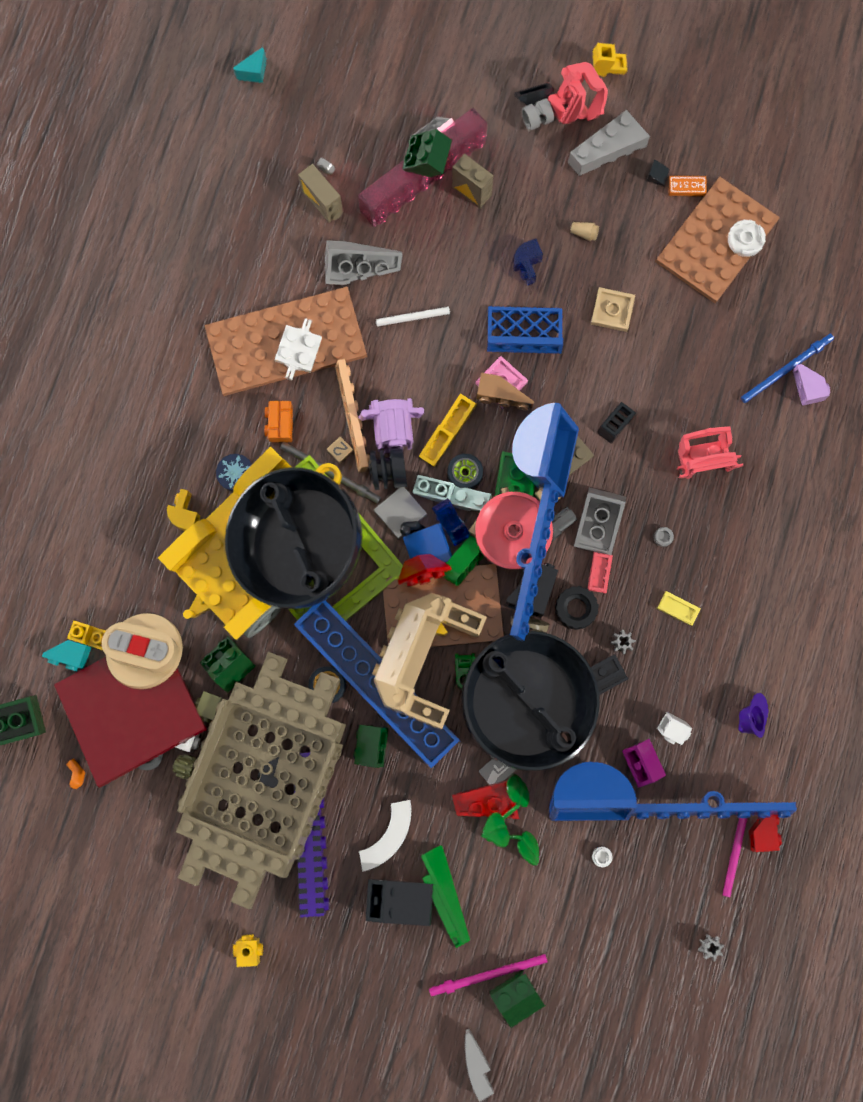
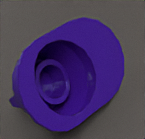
M756 693L752 698L750 706L740 711L738 730L741 733L755 734L758 738L763 737L768 718V704L763 694Z

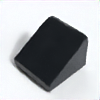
M654 160L647 181L665 186L670 169L659 161Z

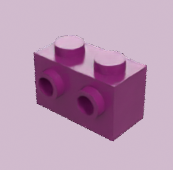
M650 739L622 750L638 788L654 783L666 776Z

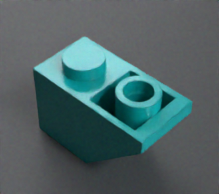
M67 640L44 652L42 657L48 659L47 663L58 666L59 662L66 664L65 668L77 671L78 668H85L92 647Z

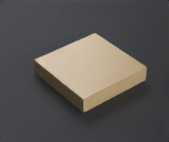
M599 287L591 324L627 332L635 295Z

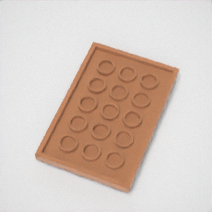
M719 177L655 262L716 304L750 259V257L737 255L730 249L727 241L731 227L738 221L752 220L764 229L767 236L780 217Z
M495 564L475 566L458 586L453 585L442 577L438 579L431 578V582L425 585L417 584L407 587V584L399 585L398 579H396L383 590L387 636L391 627L395 628L398 620H395L399 608L403 609L405 604L431 593L452 599L451 602L484 615L487 618L478 637L442 623L447 631V635H435L430 648L493 642L504 636Z

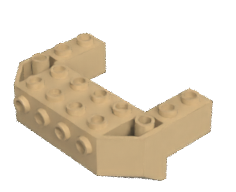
M431 593L405 604L403 609L399 608L395 620H398L395 628L391 627L387 636L390 642L388 646H383L380 656L383 657L380 665L376 663L372 675L375 676L373 681L384 707L440 730L443 728L450 710L413 695L415 691L413 688L437 629L443 623L478 637L487 617L451 602L452 599Z

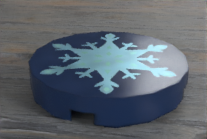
M229 454L218 463L216 477L221 486L234 492V485L252 464L243 455Z

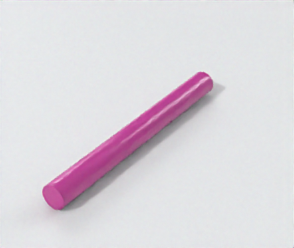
M739 818L723 896H731L747 818Z

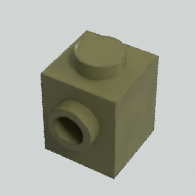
M203 691L201 698H198L195 703L203 721L210 723L211 720H214L216 707L224 698Z

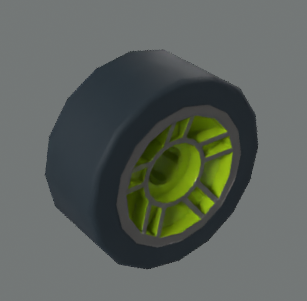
M463 453L455 456L450 461L447 477L450 483H454L459 488L475 489L482 480L483 467L477 457ZM463 469H466V471L469 472V474L466 476L463 475Z

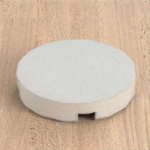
M741 220L731 227L727 242L735 254L750 257L756 255L762 249L766 234L764 229L756 224L755 221Z

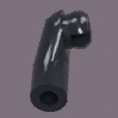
M418 521L403 522L400 526V533L409 535L410 530L417 532L426 527Z

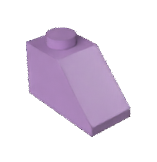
M802 364L797 365L792 370L802 406L824 401L830 396L829 384L826 383L823 376Z

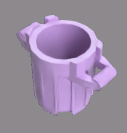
M392 399L380 402L373 400L371 405H369V410L361 411L359 419L361 421H374L375 441L378 452L380 449H384V453H390L392 448L406 446L410 450L413 443L411 418H420L424 413V409L422 407L413 408L412 399Z

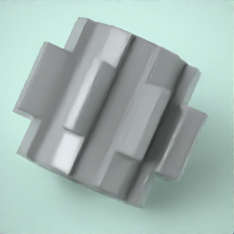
M621 630L620 634H613L615 641L610 642V644L615 645V652L621 650L624 655L626 650H633L631 643L636 642V640L631 639V632L625 634L624 630ZM623 638H625V639H626V642H625L626 645L621 646V645H620L621 641H620L619 639L622 640Z
M706 934L704 941L699 940L702 945L698 948V951L704 952V959L707 960L711 957L713 961H716V956H723L721 949L725 946L719 943V937L715 936L711 939V936ZM710 944L715 946L712 948V952L707 949L710 948Z

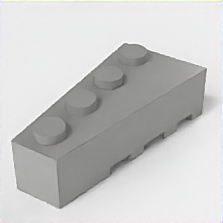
M626 110L572 150L569 155L568 164L580 176L601 167L602 164L613 162L616 158L623 155L627 156L639 148L641 150L647 147L650 136Z

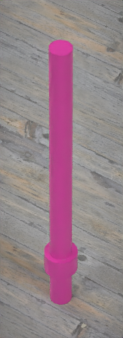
M544 954L456 981L451 979L445 981L442 985L429 988L430 995L435 996L445 992L447 994L453 993L455 989L547 963V958Z

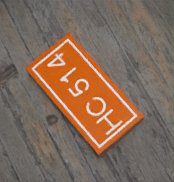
M669 176V196H705L707 193L706 176Z

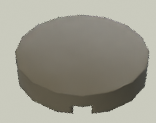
M512 615L510 619L511 625L513 624L514 615ZM529 618L530 630L545 633L548 631L549 623L540 619Z

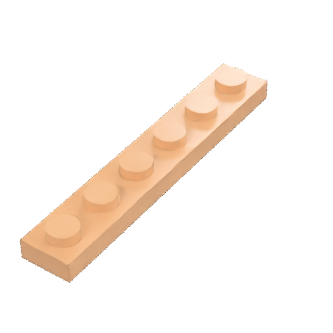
M345 359L337 360L335 369L358 473L366 472L369 467L370 456L365 451L366 438L361 433L362 421L357 415L358 403L357 400L354 401L353 397L355 392L354 385L349 380L351 375L350 367L346 365Z

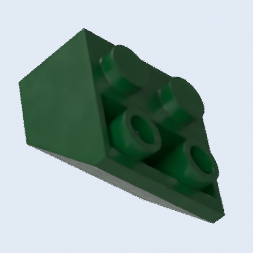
M438 129L412 135L409 140L402 170L427 177L442 175L452 140Z
M229 636L220 641L217 647L200 662L212 680L226 693H229L234 688L235 683H239L256 666Z

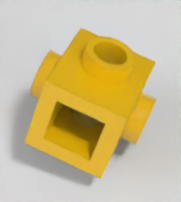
M242 935V939L237 940L236 944L233 945V957H237V967L258 966L260 956H263V943H259V938H254V935Z

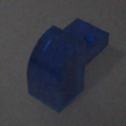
M537 239L521 244L514 256V272L520 270L523 281L526 280L528 286L534 284L536 280V274L532 265L542 262L543 253Z
M448 498L432 507L438 523H441L444 533L454 546L471 536L465 523L457 515Z

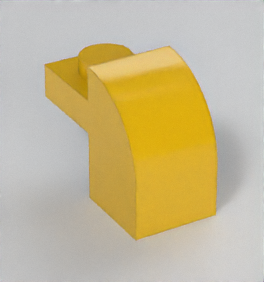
M597 43L593 49V67L599 76L605 77L607 73L625 75L627 72L626 54L615 53L614 44Z
M180 489V493H177L175 496L174 504L176 506H167L168 518L182 531H186L190 526L198 522L201 517L197 512L187 510L192 494L184 489Z

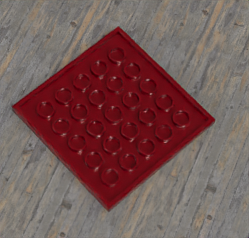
M106 657L54 684L99 788L207 730L178 668L166 681L155 687L134 689L121 684L115 679L107 665Z

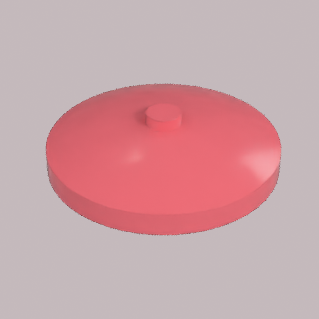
M506 492L493 497L483 506L476 520L475 538L480 551L491 563L505 569H522L518 565L516 557L520 550L530 549L540 505L539 500L522 492ZM552 521L549 528L550 538L547 540L545 546L546 552L550 547L553 536ZM532 557L526 561V564L531 562Z

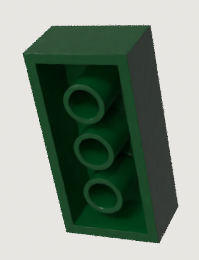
M37 695L0 704V746L46 733Z

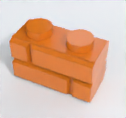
M268 401V407H265V418H268V425L264 427L265 437H268L269 442H292V402Z

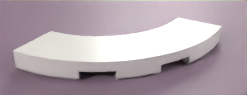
M410 800L391 803V820L387 831L373 846L359 851L362 871L381 865L399 849L410 825Z

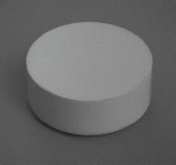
M320 158L317 162V166L323 172L332 175L335 171V167L327 160Z
M661 527L654 533L653 538L658 546L666 547L672 543L674 535L669 528Z

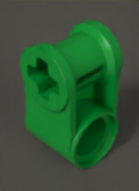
M455 653L456 684L460 690H462L463 685L459 680L461 677L466 676L470 665L475 659V653H471V655Z

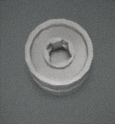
M546 98L536 102L535 106L531 104L521 109L523 121L529 131L540 127V124L546 125L554 121L551 104Z

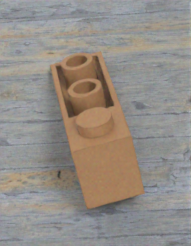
M481 373L477 400H480L481 403L491 404V402L499 403V406L510 407L511 405L516 406L520 410L533 408L534 401L501 376Z

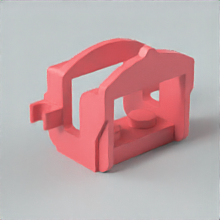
M582 62L563 68L561 75L564 80L557 94H552L548 97L554 117H557L560 123L567 124L576 119H587V121H590L604 114L608 89L603 80L599 78L594 67L590 63ZM584 79L590 89L597 92L589 109L585 105L586 91L582 86ZM563 104H568L566 110L563 107Z
M731 427L707 428L683 435L678 449L681 466H678L677 470L681 469L684 474L678 478L690 479L696 472L725 467L726 472L742 467L743 463H737V459L741 455H736V452H729L728 447L732 444ZM720 434L716 442L694 446L689 444L690 439Z

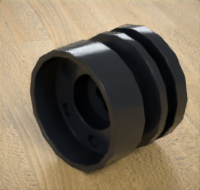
M403 447L390 449L389 458L385 457L383 450H380V459H376L375 450L370 451L369 471L375 490H380L379 481H383L384 489H388V480H392L395 488L407 487Z

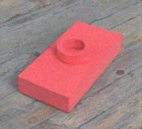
M593 552L587 586L589 591L607 593L613 555Z

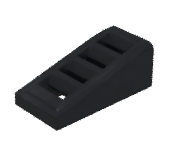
M621 402L603 422L597 433L608 442L613 443L636 415V412ZM619 411L623 412L628 417L626 418L621 413H619Z

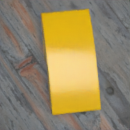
M73 620L67 639L103 650L102 638L106 631Z

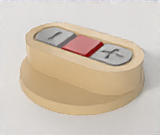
M139 614L123 622L116 623L106 630L102 638V649L106 654L107 665L112 675L121 684L134 689H148L163 683L174 673L182 657L183 645L179 631L168 619L156 614Z

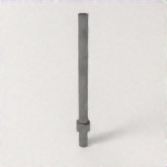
M283 442L280 447L302 461L308 457L307 454L286 442ZM313 458V460L319 465V467L323 465L321 462ZM328 471L325 473L334 479L333 472ZM342 475L340 483L356 491L357 495L363 498L366 497L375 503L380 501L381 497L369 491L368 487L363 484L359 485Z

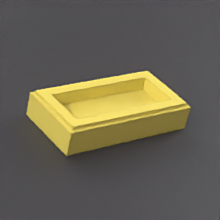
M667 591L664 592L657 607L658 610L689 626L693 625L700 611L699 607Z

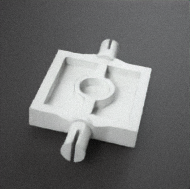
M304 319L302 328H294L288 325L285 327L275 362L288 367L286 379L293 380L295 370L309 373L312 371L322 336L309 331L312 323L310 319Z

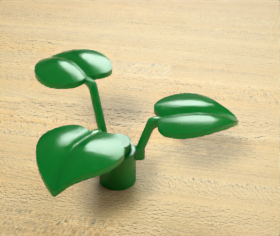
M513 773L507 781V793L516 804L503 816L499 813L491 814L483 828L481 837L499 847L507 846L509 839L519 840L517 845L519 853L528 863L536 866L539 862V846L536 838L527 831L523 832L521 836L509 835L504 821L520 805L523 808L527 807L530 800L526 784L518 775Z

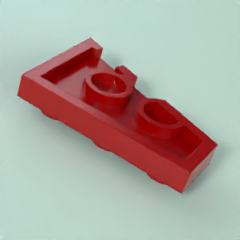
M508 780L453 794L452 798L457 816L489 817L493 813H499L502 816L515 806V803L507 793ZM515 810L507 818L519 819L518 811Z

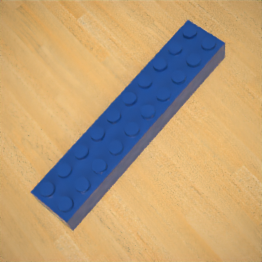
M326 600L313 605L294 623L296 628L430 768L460 741L445 724L439 730L384 707L373 681L375 676L372 675L376 663L380 665L382 659Z

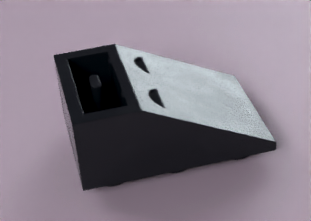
M368 879L365 921L431 926L433 884Z

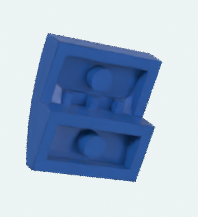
M441 523L403 537L410 559L417 555L431 554L446 563L452 557Z

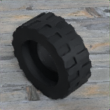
M573 586L565 589L557 598L555 614L558 617V621L563 626L568 627V629H584L594 622L598 615V600L593 592H590L587 588ZM572 599H580L585 603L586 612L583 616L576 618L568 613L567 605Z

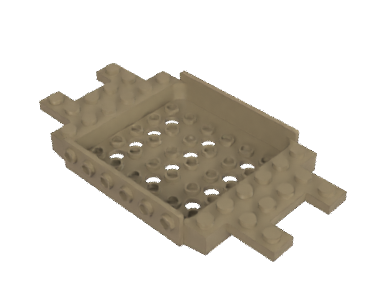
M270 652L266 655L254 688L236 682L229 700L222 699L218 703L215 718L209 724V733L201 744V753L193 764V773L186 781V790L178 801L179 808L177 810L183 813L176 832L193 839L178 878L198 886L206 867L238 881L231 902L247 909H252L266 871L285 878L288 876L294 861L302 855L306 840L311 833L314 819L319 812V806L326 794L328 783L333 776L336 762L341 755L343 745L340 742L346 726L344 723L326 717L341 679L321 672L314 690L281 678L288 659ZM251 725H256L258 728V733L255 736L248 734V728ZM268 732L275 734V740L272 743H267L265 740ZM286 739H291L293 742L290 750L283 748V742ZM303 746H308L311 752L308 757L304 758L300 755V750ZM279 757L274 774L278 779V785L275 788L265 786L264 783L259 782L260 778L257 781L252 780L251 772L254 769H258L261 775L271 774L273 767L268 762ZM237 762H241L243 765V770L239 774L233 770V766ZM265 765H268L270 767V771L268 773H265L263 771ZM290 783L296 787L293 795L286 793V786ZM222 799L228 802V808L225 811H221L218 807ZM238 807H243L246 810L245 816L241 819L236 816ZM256 814H261L263 817V823L260 826L255 825L253 822ZM275 821L281 825V830L278 833H273L271 830V824Z

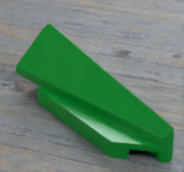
M439 845L421 854L429 872L422 876L424 883L433 884L432 900L450 938L457 948L469 942L470 937L443 846Z

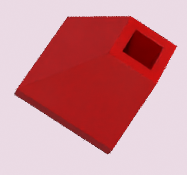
M431 554L417 555L404 561L398 578V584H407V587L417 584L425 585L431 582V578L438 579L444 577L445 572L452 569L450 565Z

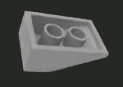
M589 487L574 547L611 555L625 507L626 496Z

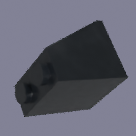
M549 563L541 564L542 574L538 578V592L533 600L534 610L531 616L539 619L544 615L558 573L555 566ZM521 584L507 598L504 607L516 610Z

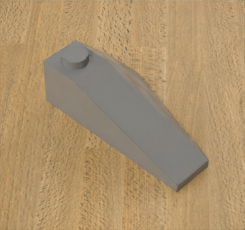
M326 240L325 282L326 284L345 285L351 281L365 280L370 276H381L400 271L402 252L346 241Z

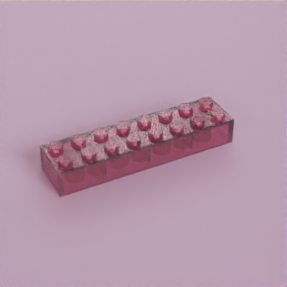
M474 108L441 131L452 140L442 175L427 177L402 170L403 160L358 195L360 212L373 227L384 223L390 214L397 213L403 204L411 202L416 194L420 191L424 192L433 181L440 180L445 172L452 170V167L463 154L469 157L475 149H480L486 143L487 122Z

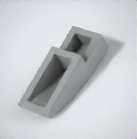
M468 1028L465 1030L466 1063L473 1090L479 1102L494 1094L493 1087L485 1075L486 1072L490 1071V1065Z

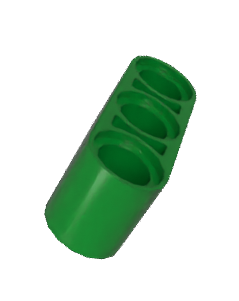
M471 535L446 562L451 566L452 570L445 572V576L442 578L455 586L460 585L484 557L474 536Z

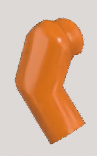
M73 758L66 764L72 771L69 785L73 789H78L84 782L85 771Z

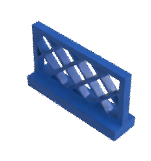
M488 306L487 352L562 353V308ZM492 313H500L503 317L497 322L492 317ZM513 313H518L521 316L517 322L510 317ZM537 314L540 318L534 323L528 316ZM558 314V319L552 323L547 316ZM506 319L512 324L507 330L500 325ZM524 320L531 325L526 330L519 326ZM543 320L549 325L544 331L538 326ZM498 327L503 334L492 336V331ZM515 327L522 333L518 337H513L510 334ZM535 328L540 335L532 337L528 333ZM553 328L558 333V338H551L547 333Z

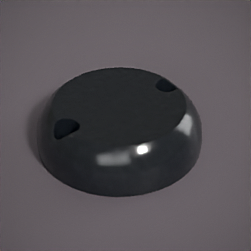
M296 467L272 471L253 482L235 503L229 516L225 533L227 561L239 585L258 601L270 606L286 609L306 608L321 603L333 596L342 588L353 573L362 546L360 516L355 504L346 491L334 480L322 473Z
M529 631L525 636V641L517 640L510 634L493 641L476 656L468 669L462 686V713L472 739L489 757L505 766L518 770L539 771L549 769L571 759L588 742L599 715L598 686L588 662L565 640L545 632ZM493 658H497L500 661L501 667L493 660ZM560 733H564L566 735L567 741L561 736Z

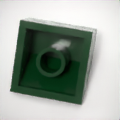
M524 970L489 991L498 1010L511 1028L545 1006Z

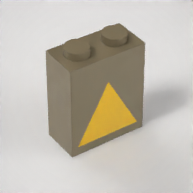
M463 154L452 167V188L481 208L492 196L493 175L466 154Z
M313 164L298 174L302 192L329 223L332 220H337L343 213L341 196Z

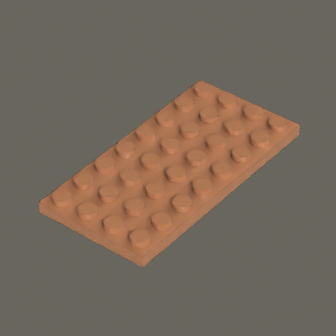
M348 287L204 325L223 396L285 380L288 367L275 362V357L286 325L302 328L305 318L312 321L309 331L322 336L311 372L333 367L336 365L337 360L345 359L347 363L366 358L367 353ZM295 370L293 377L307 374L309 372Z

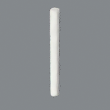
M449 307L397 315L376 319L378 327L450 314Z

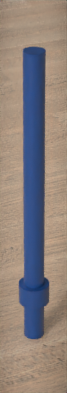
M828 334L820 341H815L805 352L741 397L742 402H748L810 356L821 352L824 346L834 340V336Z

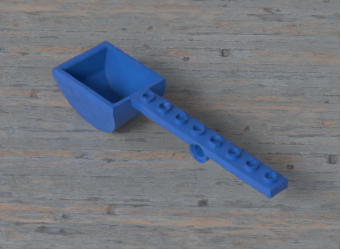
M559 403L546 404L532 411L517 429L512 446L513 458L517 467L542 491L530 549L520 550L516 557L518 565L525 571L510 635L517 640L525 641V636L529 632L528 623L534 610L533 600L538 592L537 582L542 574L541 564L546 556L545 546L550 538L549 528L551 521L554 519V506L558 501V497H564L579 432V427ZM532 557L531 562L526 564V561Z
M585 762L571 767L558 780L550 801L549 819L551 821L629 820L631 816H637V819H648L649 816H657V819H668L669 816H677L678 819H687L689 816L706 819L710 818V815H717L721 819L729 818L730 815H738V818H749L750 815H758V818L771 817L770 815L788 818L797 811L796 802L725 803L723 796L716 791L708 792L701 800V803L636 804L634 789L629 780L620 771L607 764ZM708 799H713L717 807H711L708 804Z

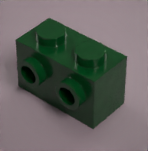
M359 724L356 732L357 745L353 753L354 764L374 768L384 767L389 728Z

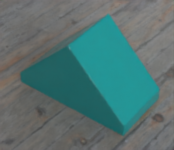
M260 48L233 67L238 80L263 83L267 61L263 48Z

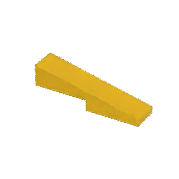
M460 393L419 457L435 467L477 404Z

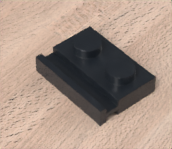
M615 654L590 667L597 682L599 695L629 679Z

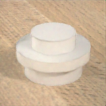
M606 847L596 848L592 854L593 862L599 867L608 866L612 861L611 851Z

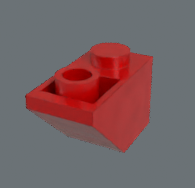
M770 815L771 817L758 818L749 829L751 851L780 850L779 845L782 844V839L777 830V825H779L778 815Z

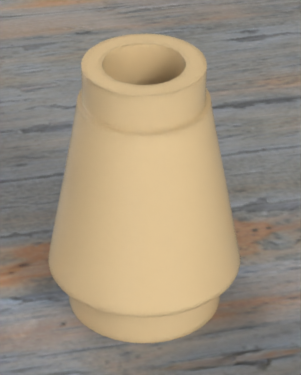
M573 222L571 227V233L588 241H595L599 231V226L595 225V223Z

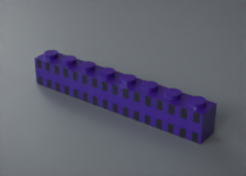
M300 753V755L305 758L310 753ZM324 798L319 806V812L314 819L311 833L304 845V851L300 858L297 859L300 917L325 916L326 910H329V898H325V890H328V877H324V869H327V857H323V849H326V836L322 837V828H325V816H321V808H324Z

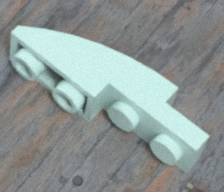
M421 475L417 476L412 492L435 502L480 512L483 506L492 499V495L489 493L459 488L454 483Z

